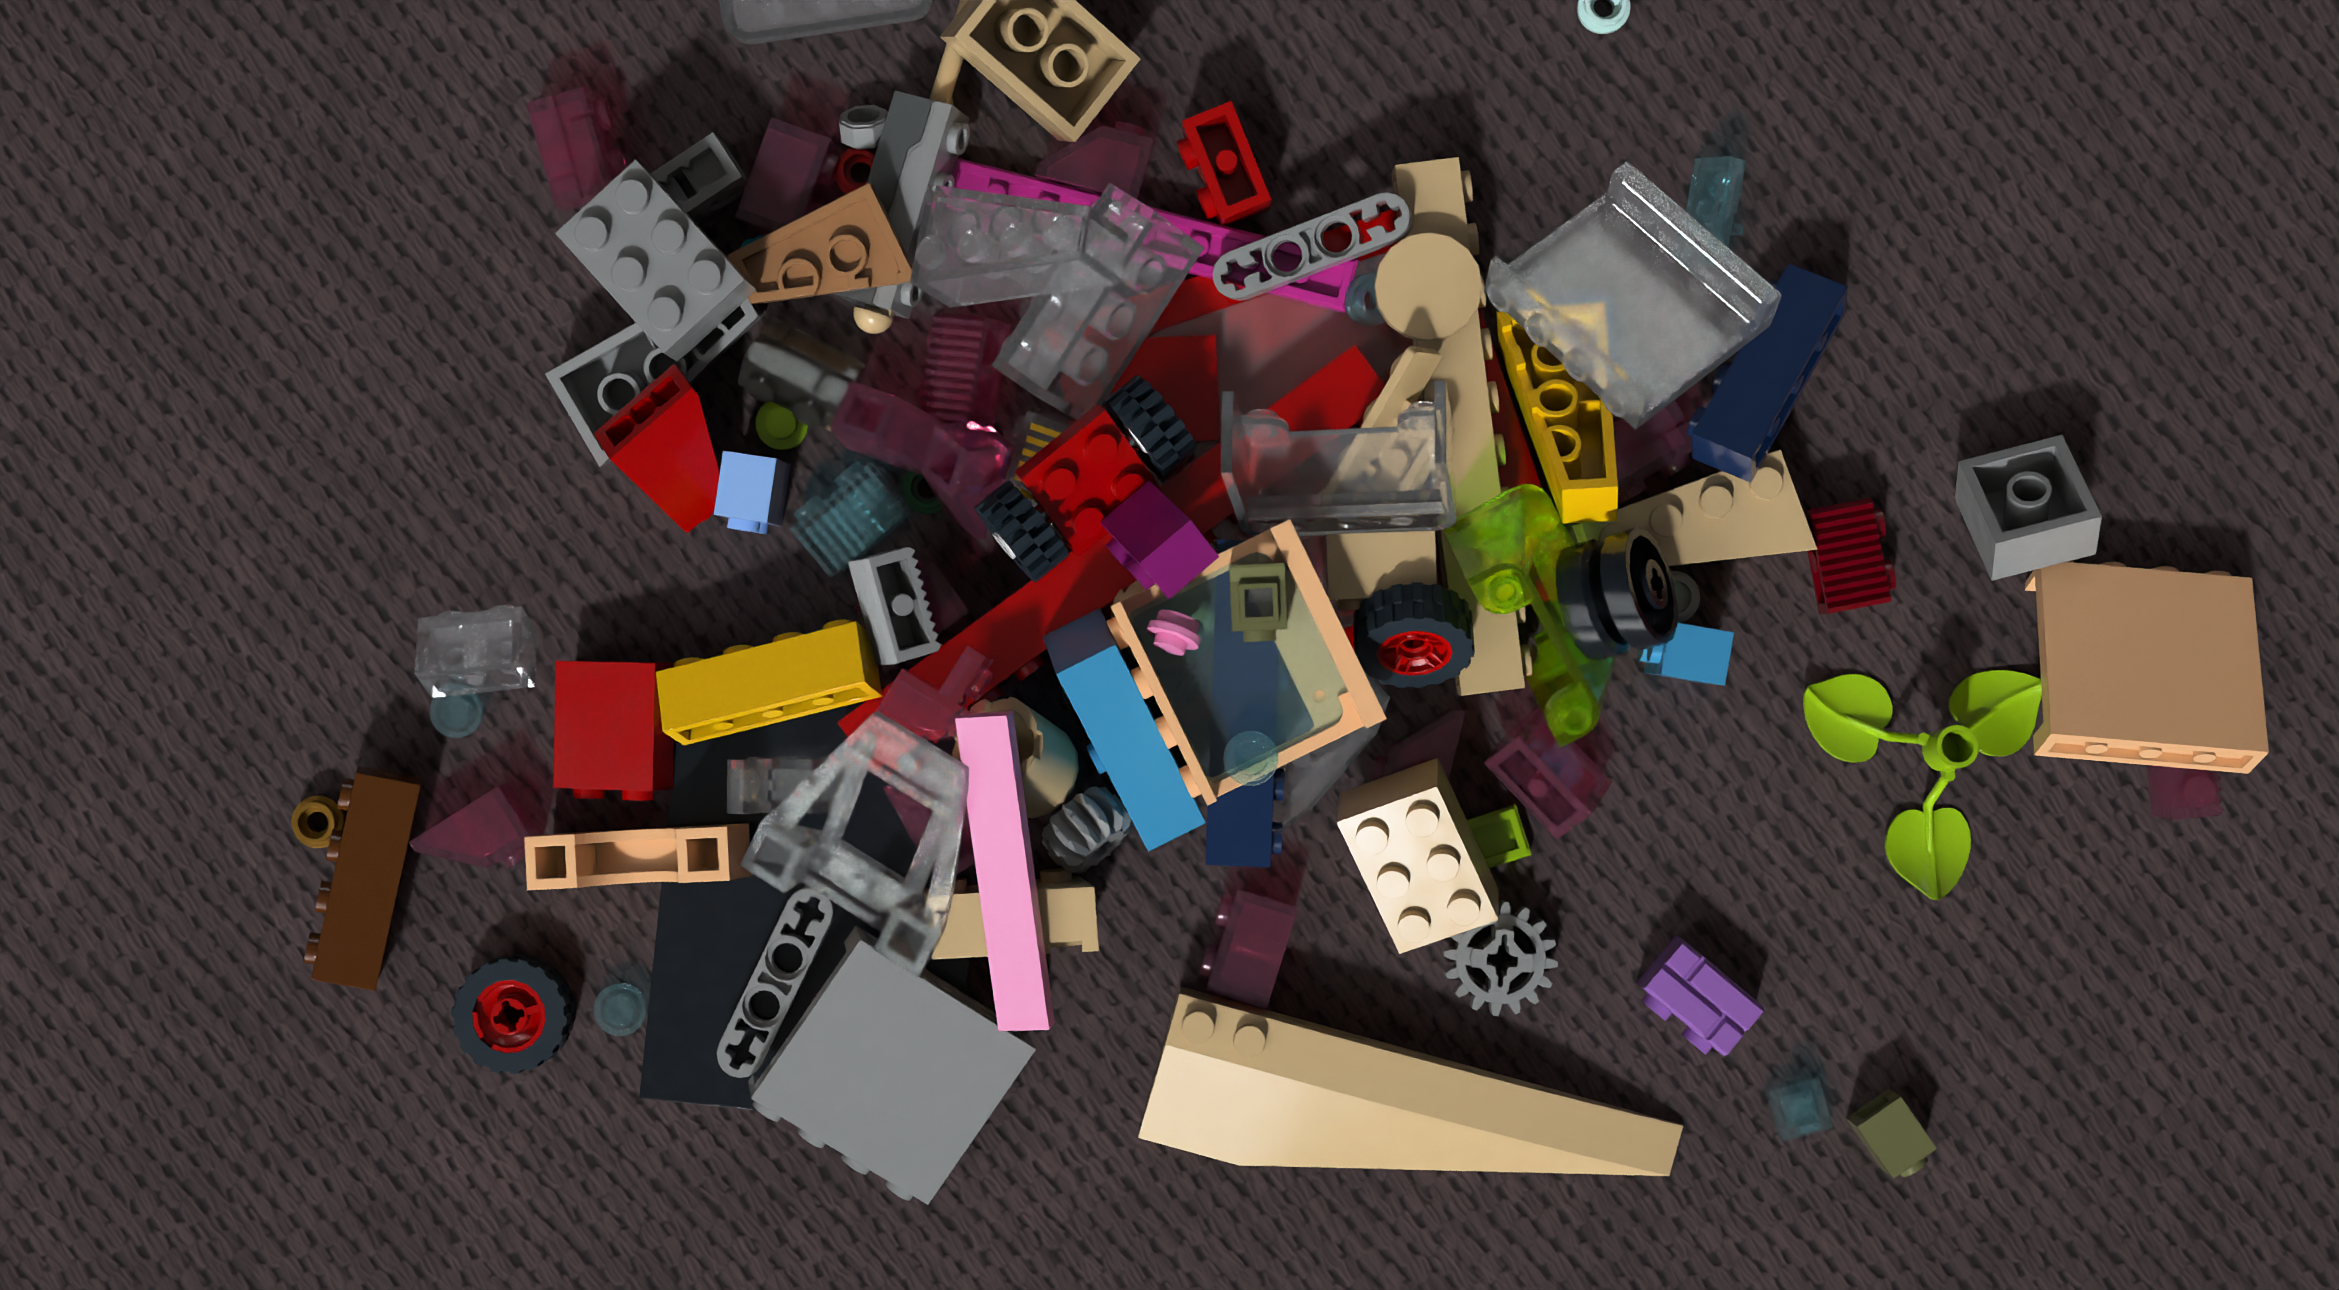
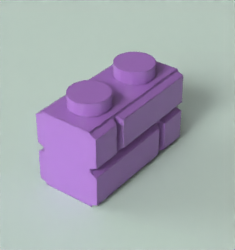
M1678 936L1673 938L1636 983L1647 992L1641 1001L1664 1021L1673 1014L1688 1027L1681 1035L1705 1055L1712 1047L1723 1056L1728 1055L1743 1037L1745 1031L1750 1029L1765 1009V1007Z

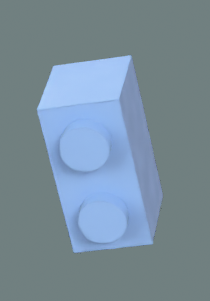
M723 451L714 515L728 518L727 528L746 532L767 534L768 524L782 526L791 464L777 458Z

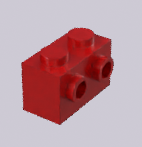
M1232 101L1182 120V134L1184 138L1177 140L1176 143L1186 169L1197 168L1204 187L1197 189L1196 193L1207 220L1216 216L1219 225L1230 226L1269 210L1271 197Z

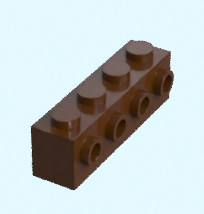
M358 766L355 779H343L337 809L347 810L346 821L343 831L332 829L326 860L336 862L332 882L321 880L315 912L325 913L321 933L310 932L303 962L314 965L311 980L376 991L420 791L421 778Z

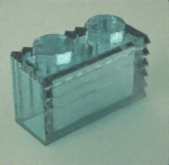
M859 461L855 462L834 480L839 488L823 501L819 495H816L794 513V516L799 521L790 530L830 578L836 579L849 568L848 562L860 559L915 513V510L910 507L891 481L873 462H869L864 467Z

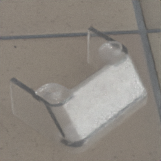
M1434 381V402H1415L1409 405L1408 409L1399 413L1397 416V427L1290 431L1288 423L1278 417L1277 413L1268 409H1255L1247 412L1246 415H1241L1234 391H1223L1221 475L1241 530L1249 535L1257 536L1289 519L1298 536L1438 531L1453 526L1457 521L1452 415L1446 381Z

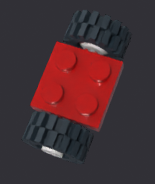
M1134 376L1103 402L1105 409L1096 404L1014 471L1038 505L1033 507L1028 498L1024 497L1022 492L1012 482L1007 480L974 507L979 518L984 522L986 528L993 534L1003 550L1035 583L1069 556V552L1064 547L1063 542L1055 535V531L1050 526L1051 523L1070 549L1080 556L1108 533L1100 522L1145 483L1150 481L1159 490L1161 489L1137 454L1142 456L1144 462L1149 467L1151 466L1154 472L1158 475L1160 474L1161 477H1165L1198 450L1191 433L1184 428L1185 424L1174 414L1172 407L1169 404L1167 405L1157 390L1154 391L1151 384L1146 380L1144 381L1141 376Z

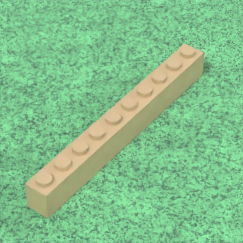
M1459 157L1395 165L1391 173L1394 194L1408 203L1413 214L1412 228L1406 237L1427 232L1446 235L1468 248L1471 255H1479L1476 223L1467 224L1465 203L1473 201L1471 176L1469 170H1460ZM1401 210L1396 211L1397 218L1402 216ZM1482 276L1483 287L1478 308L1486 307L1485 286ZM1478 308L1465 327L1448 338L1430 341L1412 339L1414 347L1434 349L1442 355V359L1419 396L1420 403L1455 429L1430 471L1429 477L1443 588L1457 592L1461 599H1465L1468 602L1469 610L1472 612L1475 652L1474 657H1471V664L1467 669H1462L1460 671L1461 674L1455 677L1456 693L1460 696L1525 688L1524 676L1532 675L1530 649L1528 644L1520 645L1517 624L1525 623L1526 621L1524 599L1521 591L1513 592L1511 571L1519 570L1517 544L1515 539L1507 540L1504 519L1512 518L1511 495L1508 486L1500 487L1498 466L1506 464L1505 446L1502 434H1493L1491 413H1499L1498 390L1495 381L1487 382L1484 362L1492 360V341L1489 328L1480 329Z

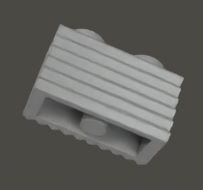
M910 547L888 550L848 562L876 665H892L937 652L941 646L940 643L935 641L938 636L936 632L932 631L935 623L929 620L933 613L926 610L929 602L924 600L927 592L921 589L924 582L918 579L921 571L915 568L918 561L912 558L915 550Z

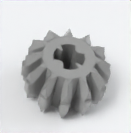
M1091 787L1083 794H1076L1073 800L1063 804L1062 809L1051 816L1050 823L1044 827L1042 832V844L1049 851L1048 855L1058 866L1061 865L1068 874L1084 873L1091 866H1097L1102 859L1110 856L1111 852L1122 844L1123 838L1130 832L1132 826L1130 823L1131 818L1121 800L1115 794L1112 795L1106 787Z

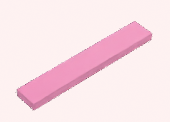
M1013 711L960 714L955 718L998 1031L1050 1030L1055 1024Z

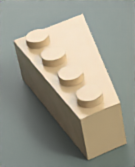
M1781 450L1766 455L1751 483L1724 471H1719L1619 508L1617 521L1586 522L1572 526L1578 543L1590 539L1604 543L1605 538L1613 533L1635 527L1643 528L1658 542L1668 566L1818 550Z

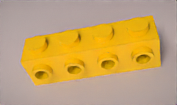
M851 620L831 621L823 626V630L807 634L798 632L783 633L775 636L772 643L756 647L750 645L732 646L725 649L723 655L708 659L698 657L684 658L676 661L673 668L656 672L662 730L684 746L883 697L879 668L876 665L867 630L856 621L853 622Z

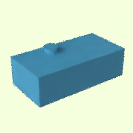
M1099 608L1042 636L1056 675L1092 742L1086 746L1099 774L1107 771L1148 852L1205 824L1206 821L1196 799L1191 797L1178 769L1181 767L1172 749L1167 748L1154 721L1156 717L1147 700H1144L1130 672L1131 668L1122 650L1119 649L1101 609Z

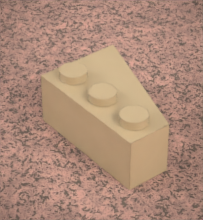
M1064 868L1040 871V879H1036L1045 953L1049 954L1050 948L1082 945V952L1099 951L1094 886L1080 876H1072V873L1068 874ZM967 878L935 880V889L923 890L926 943L929 956L932 959L988 957L978 885L967 886Z

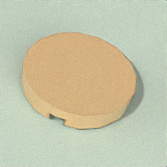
M1432 232L1408 236L1392 246L1378 266L1374 284L1377 308L1387 324L1406 338L1425 341L1448 338L1465 327L1479 306L1483 287L1479 265L1468 248L1450 236Z

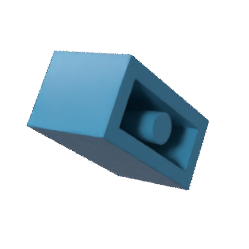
M1678 623L1674 638L1667 644L1639 650L1638 660L1646 662L1644 673L1725 686L1734 632Z

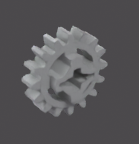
M1500 900L1498 921L1451 936L1456 941L1455 947L1442 948V955L1454 960V965L1443 970L1446 978H1460L1461 980L1453 989L1455 994L1461 997L1471 992L1472 996L1469 1005L1476 1011L1483 1005L1484 1001L1489 1002L1490 1013L1493 1016H1499L1502 1004H1508L1514 1014L1520 1013L1519 1000L1524 997L1536 1005L1539 1002L1538 996L1534 991L1537 985L1551 988L1553 984L1543 975L1544 970L1558 967V961L1546 956L1545 951L1556 945L1555 940L1552 937L1540 938L1539 936L1546 927V923L1539 918L1528 924L1527 920L1530 909L1523 905L1515 914H1511L1510 905L1507 900ZM1491 925L1490 934L1478 944L1469 943L1479 930ZM1513 925L1526 933L1531 941L1533 950L1517 946L1514 942ZM1503 942L1504 950L1513 957L1511 961L1502 963L1501 970H1498L1497 975L1495 966L1487 960L1488 954H1497L1498 947ZM1466 965L1481 968L1486 974V990L1471 980ZM1522 972H1529L1527 978L1520 985L1509 990L1510 982Z

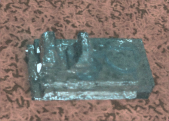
M1732 156L1695 158L1676 262L1683 264L1713 263L1717 265H1735L1738 262L1739 256L1729 253L1728 246L1730 236L1743 235L1744 231L1743 226L1733 222L1734 213H1737L1739 198L1742 193L1745 160Z

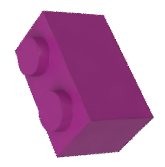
M1150 481L1145 483L1100 522L1113 538L1106 544V547L1126 570H1129L1146 591L1152 585H1155L1168 599L1172 598L1219 558L1218 554L1194 523Z

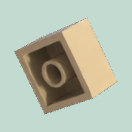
M1435 531L1326 534L1321 537L1322 583L1329 600H1335V610H1358L1360 603L1365 598H1370L1374 592L1380 589L1391 588L1392 585L1396 584L1408 585L1412 584V582H1422L1425 585H1437Z

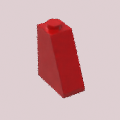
M674 363L593 434L609 459L686 533H689L700 522L707 520L713 515L720 472L699 395L681 369Z

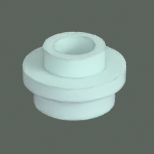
M1578 0L1577 14L1581 23L1588 30L1597 34H1609L1617 31L1623 26L1630 14V0H1607L1612 5V14L1607 17L1599 16L1595 12L1594 3L1597 0Z

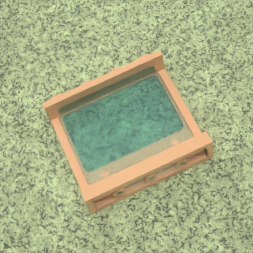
M1290 519L1218 554L1219 558L1170 599L1154 585L1147 591H1141L1110 606L1115 617L1107 620V625L1119 649L1123 650L1130 646L1139 664L1138 667L1130 670L1144 700L1154 695L1163 716L1154 719L1167 748L1170 749L1178 745L1187 765L1178 770L1191 797L1195 798L1202 794L1207 806L1216 802L1217 797L1363 726L1369 728L1387 719ZM1285 563L1288 629L1276 630V641L1243 642V631H1231L1229 565ZM1272 588L1244 590L1245 617L1273 616ZM1162 609L1176 611L1195 619L1200 624L1197 635L1201 638L1198 649H1186L1184 655H1174L1158 649L1153 645L1155 638L1146 631L1149 621L1156 620L1159 610Z

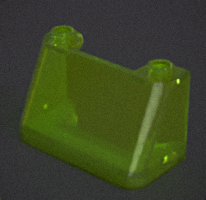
M1522 484L1505 491L1442 525V529L1468 584L1485 610L1494 614H1508L1530 603L1533 606L1545 630L1533 636L1538 649L1537 657L1532 665V675L1524 677L1534 693L1550 731L1559 747L1562 748L1588 734L1599 721L1617 656L1595 661L1586 658L1575 646L1565 626L1556 589V563L1560 551L1574 544L1546 492L1536 485Z

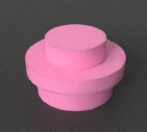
M1159 610L1156 620H1150L1146 629L1147 633L1155 638L1153 642L1155 647L1174 655H1184L1186 649L1196 650L1201 642V638L1197 635L1200 624L1195 619L1172 610Z

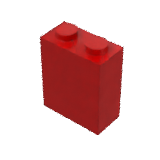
M556 661L553 788L573 789V798L603 799L605 798V790H622V800L634 801L654 800V791L673 789L674 739L662 730L656 672L673 668L674 663Z

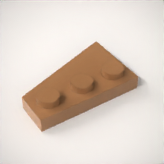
M870 183L727 255L729 260L757 289L748 297L751 304L920 281L874 185Z

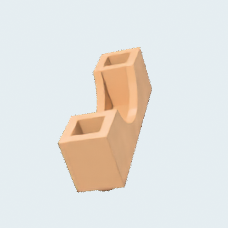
M749 823L552 833L524 837L527 890L580 888L643 882L689 883L730 881L752 876Z

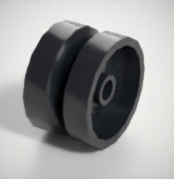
M1635 527L1611 534L1605 538L1604 543L1590 539L1569 545L1560 551L1556 563V589L1559 607L1565 626L1575 646L1586 658L1599 661L1622 655L1630 646L1643 650L1667 644L1674 638L1678 625V604L1675 586L1667 560L1658 542L1647 530Z

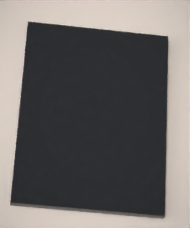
M866 701L685 746L676 741L673 789H671L667 827L749 823L752 876L730 881L661 883L639 1098L756 1110L752 1105L754 1100L750 1098L749 1079L752 1075L760 1078L845 955L846 948L844 942L855 926L860 927L967 994L971 958L932 959L927 953L923 890L935 889V880L967 878V886L978 885L966 795L964 791L955 785L947 766L948 761L953 762L952 752L956 742L951 737V733L936 744L930 736L925 738L912 748L918 757L893 775L887 767L874 774L837 723ZM806 886L822 887L835 900V917L766 1061L754 1074L743 1078L730 1076L722 1070L718 1063V1046L788 900L795 892ZM812 897L806 903L799 901L797 907L804 912L803 918L795 930L787 923L784 931L799 934L812 945L815 937L805 935V931L813 919H824L825 913L818 909L820 900ZM782 943L775 949L774 962L779 969L785 972H794L800 968L803 957L796 945ZM763 990L753 995L751 1009L756 1016L766 1020L772 1019L778 1014L780 1004L775 994ZM741 1018L739 1026L748 1027L749 1030L745 1038L738 1045L730 1044L729 1049L736 1053L734 1062L738 1065H742L747 1059L755 1061L756 1056L749 1049L754 1037L758 1033L762 1034L766 1039L769 1035L768 1031L754 1029Z

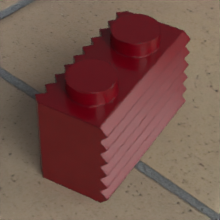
M1872 498L1804 510L1803 512L1818 549L1807 551L1819 614H1830L1891 602L1889 591L1896 588V576L1891 560H1883L1879 539L1886 537V523L1881 508H1873Z

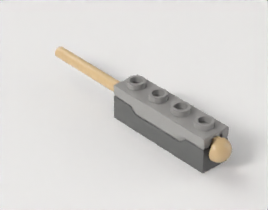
M968 0L959 1L955 17ZM947 43L929 99L894 91L867 184L874 185L920 281L834 293L851 303L865 307L864 309L854 307L853 314L858 327L867 333L878 334L884 332L891 326L894 315L909 319L912 308L920 302L924 291L922 275L927 258L935 252L939 241V228L937 225L942 207L949 203L954 191L955 181L951 174L955 160H957L958 155L964 153L969 142L970 129L968 122L970 118L953 106L952 98L964 58Z

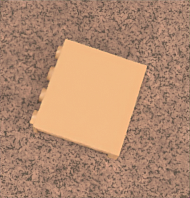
M2073 560L2032 571L2025 582V591H2036L2043 724L2033 735L2034 755L2249 774L2269 753L2252 578L2232 576L2225 571H2210L2203 574L2180 572L2178 569L2170 566L2144 569L2127 567L2120 562H2105L2098 565L2074 563Z

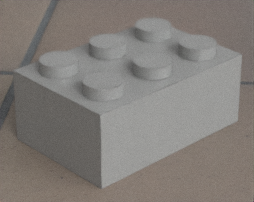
M636 159L555 233L659 349L677 362L757 290L656 178Z

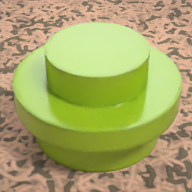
M786 397L773 398L767 401L758 411L756 430L760 439L769 447L777 450L792 449L798 446L808 433V415L805 409L793 399Z

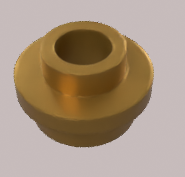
M321 795L312 796L301 801L295 808L291 820L296 838L304 845L312 848L329 846L332 829L343 831L346 821L344 811L337 809L338 802L330 797ZM316 812H322L328 819V825L324 831H318L312 825V817Z

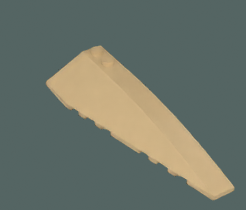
M1179 986L1138 1138L1239 1166L1670 1176L1683 1125Z

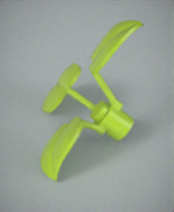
M1992 670L1973 674L1958 683L1949 698L1948 707L1950 713L1962 725L1948 726L1933 731L1929 735L1926 733L1914 734L1884 730L1883 728L1888 725L1893 714L1891 699L1886 689L1879 682L1859 674L1840 675L1824 682L1807 686L1803 693V710L1808 728L1817 743L1828 754L1842 761L1855 763L1871 759L1876 753L1879 738L1890 742L1913 743L1922 746L1924 760L1932 769L1940 771L1941 776L1924 800L1923 812L1914 809L1906 810L1899 813L1892 820L1885 835V851L1890 864L1902 878L1928 898L1940 900L1954 888L1963 874L1971 850V834L1968 823L1961 812L1953 808H1941L1933 811L1934 804L1949 781L1955 779V769L1970 765L1976 759L1978 751L1988 756L2003 757L2017 752L2027 743L2035 728L2039 704L2042 698L2040 678L2021 672Z

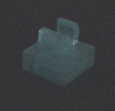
M1812 1075L1765 1088L1778 1138L1782 1142L1833 1128L1818 1076Z

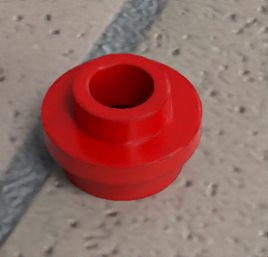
M852 147L846 150L837 160L835 179L839 188L845 194L867 184V181L863 183L854 181L852 172L856 166L861 164L872 168L876 154L874 149L858 150Z

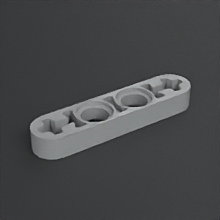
M1388 192L1376 194L1227 252L1214 265V284L1220 293L1230 299L1242 301L1254 298L1399 242L1407 236L1412 228V210L1408 203L1396 194ZM1385 204L1393 211L1401 210L1402 216L1394 220L1395 230L1388 232L1382 225L1370 228L1366 231L1372 240L1363 244L1362 230L1353 218L1354 215L1362 212V220L1367 223L1381 216L1379 207ZM1333 223H1345L1352 232L1351 244L1342 252L1334 253L1328 251L1323 242L1325 230ZM1284 242H1294L1299 245L1302 251L1301 263L1296 269L1289 272L1280 271L1274 264L1275 250ZM1262 251L1263 265L1272 276V279L1264 282V274L1256 272L1244 278L1246 287L1241 290L1233 283H1226L1225 277L1232 273L1231 265L1237 262L1243 268L1259 265L1260 263L1254 255Z
M806 886L795 892L788 900L718 1046V1063L722 1070L730 1076L743 1078L754 1074L766 1061L835 917V900L822 887ZM812 897H816L820 900L818 909L825 913L824 919H813L805 931V935L815 937L811 945L801 935L785 932L784 929L787 923L794 930L799 926L804 912L797 907L798 902L806 903ZM791 943L800 949L803 961L798 970L785 972L776 966L774 952L780 944ZM766 990L777 996L780 1008L774 1018L765 1020L754 1014L751 1009V1000L756 992ZM742 1018L752 1028L768 1031L769 1035L766 1039L762 1034L758 1033L754 1037L749 1049L756 1056L755 1061L747 1059L742 1065H738L734 1062L736 1053L729 1049L730 1044L738 1045L745 1038L749 1030L748 1027L739 1026Z

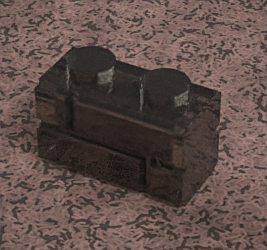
M771 316L743 358L738 384L745 387L746 391L754 399L760 402L772 401L790 410L801 423L811 427L819 425L833 432L860 388L866 364Z

